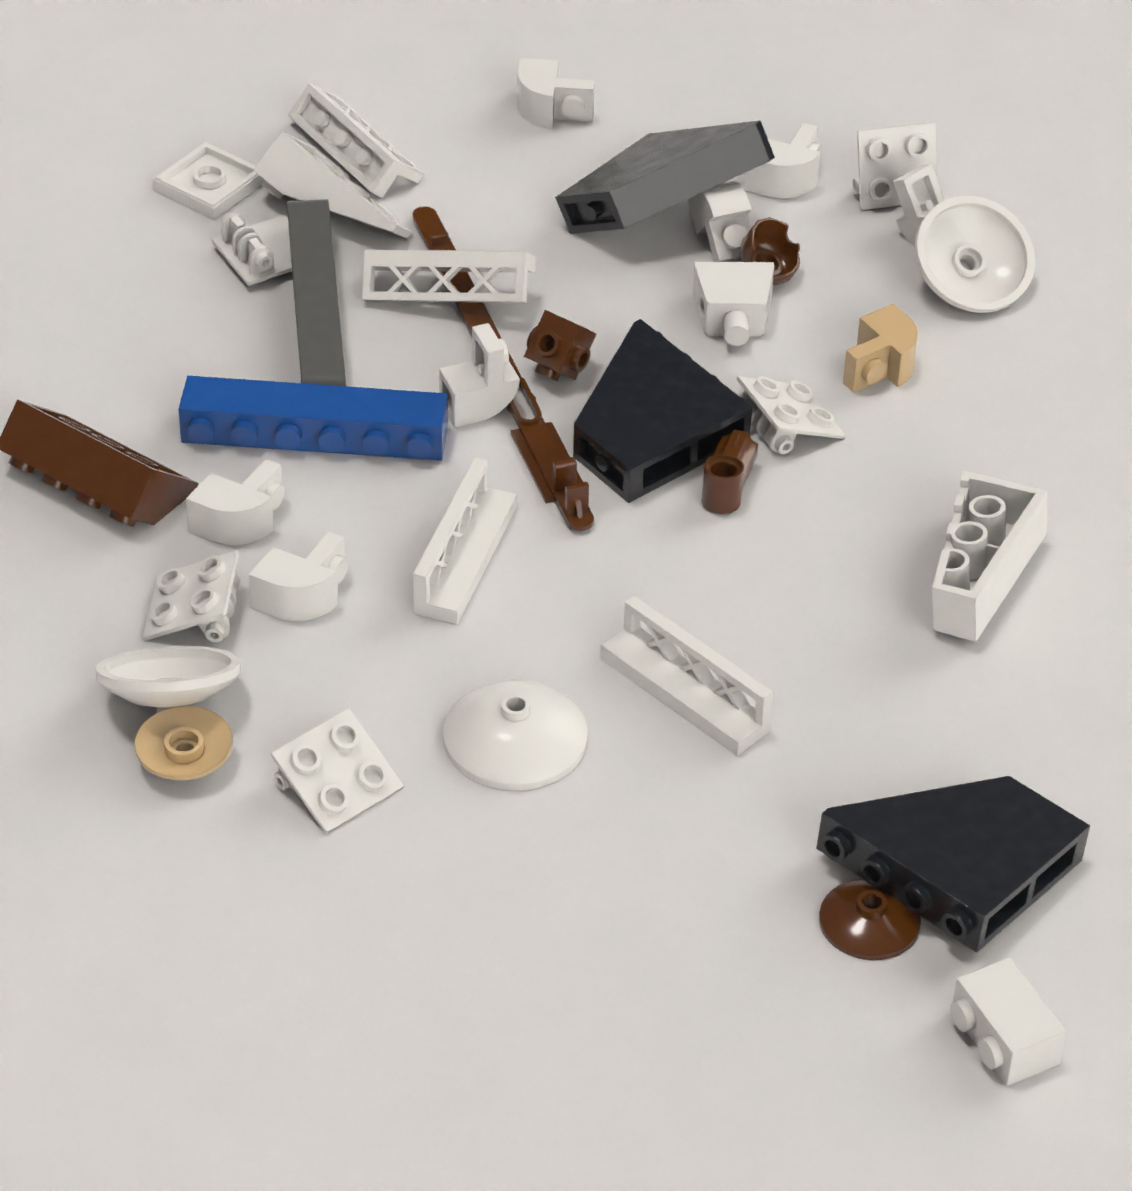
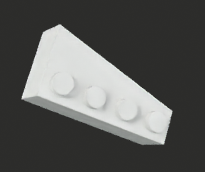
M963 470L960 479L959 494H956L954 502V514L946 532L945 548L941 551L932 585L934 631L975 642L978 640L1047 534V490Z

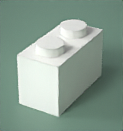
M1011 957L956 979L954 998L950 1006L953 1021L959 1030L968 1033L978 1047L983 1063L989 1069H994L1006 1086L1061 1064L1067 1031Z

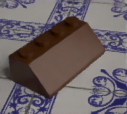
M18 399L0 436V450L11 456L9 464L31 474L37 469L44 473L42 478L44 483L62 491H66L68 486L78 491L75 499L97 509H100L102 504L111 508L109 517L130 527H134L136 521L155 525L186 500L199 485V483L65 414Z

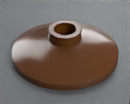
M864 879L843 883L826 895L819 911V924L825 938L839 951L859 959L883 960L895 957L913 945L919 935L921 917L908 910L888 893L871 886Z

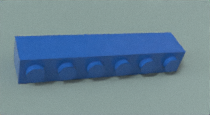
M187 375L178 408L181 443L442 461L448 430V393Z

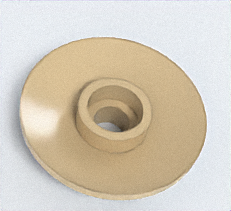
M178 706L154 714L141 725L135 737V752L141 765L152 774L170 780H192L216 771L227 761L233 747L232 731L228 723L215 712L196 706Z

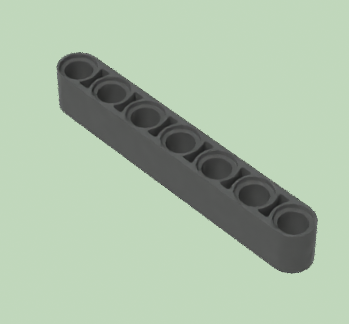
M329 200L287 201L301 383L346 386Z

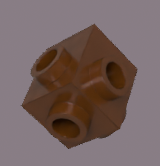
M544 310L538 326L528 336L527 350L524 357L538 363L535 372L557 382L561 374L576 380L579 372L583 371L589 362L590 348L597 333Z

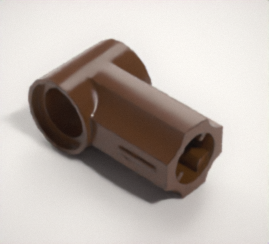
M733 430L729 435L722 436L714 455L705 461L701 503L711 512L719 514L732 513L741 505L742 489L758 454V443L750 438L748 432Z

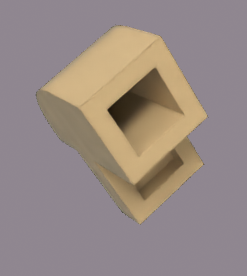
M894 303L864 315L859 319L857 346L846 350L843 384L852 392L878 383L886 378L899 387L906 383L913 374L918 330L912 319Z

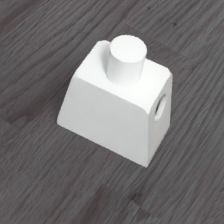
M695 261L693 300L704 334L708 336H724L725 341L732 346L743 345L749 340V337H761L765 334L772 300L774 262Z

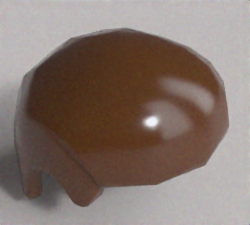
M768 217L757 220L745 235L740 245L741 262H774L773 285H779L788 282L800 267V255L798 253L800 244L793 243L789 239L788 224Z

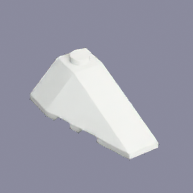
M283 131L280 132L254 168V171L264 179L261 186L278 199H281L284 195L298 201L328 199L329 210L332 213L407 239L413 233L381 204L372 199L368 201L367 199L370 194L364 188L348 179L350 176L317 148Z

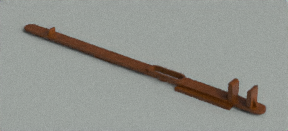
M422 206L413 211V221L428 250H456L435 209ZM458 272L450 280L460 293H468L474 287L468 272ZM455 302L471 335L473 326L489 323L497 338H501L484 303ZM509 353V362L520 378L519 387L522 389L535 415L533 419L522 418L512 400L506 409L512 414L518 429L510 430V434L545 504L556 501L567 525L571 529L576 531L588 530L594 524V516L588 506L589 484L582 481L577 471L576 459L569 456L553 423H545L536 397L532 394L525 379L520 375Z

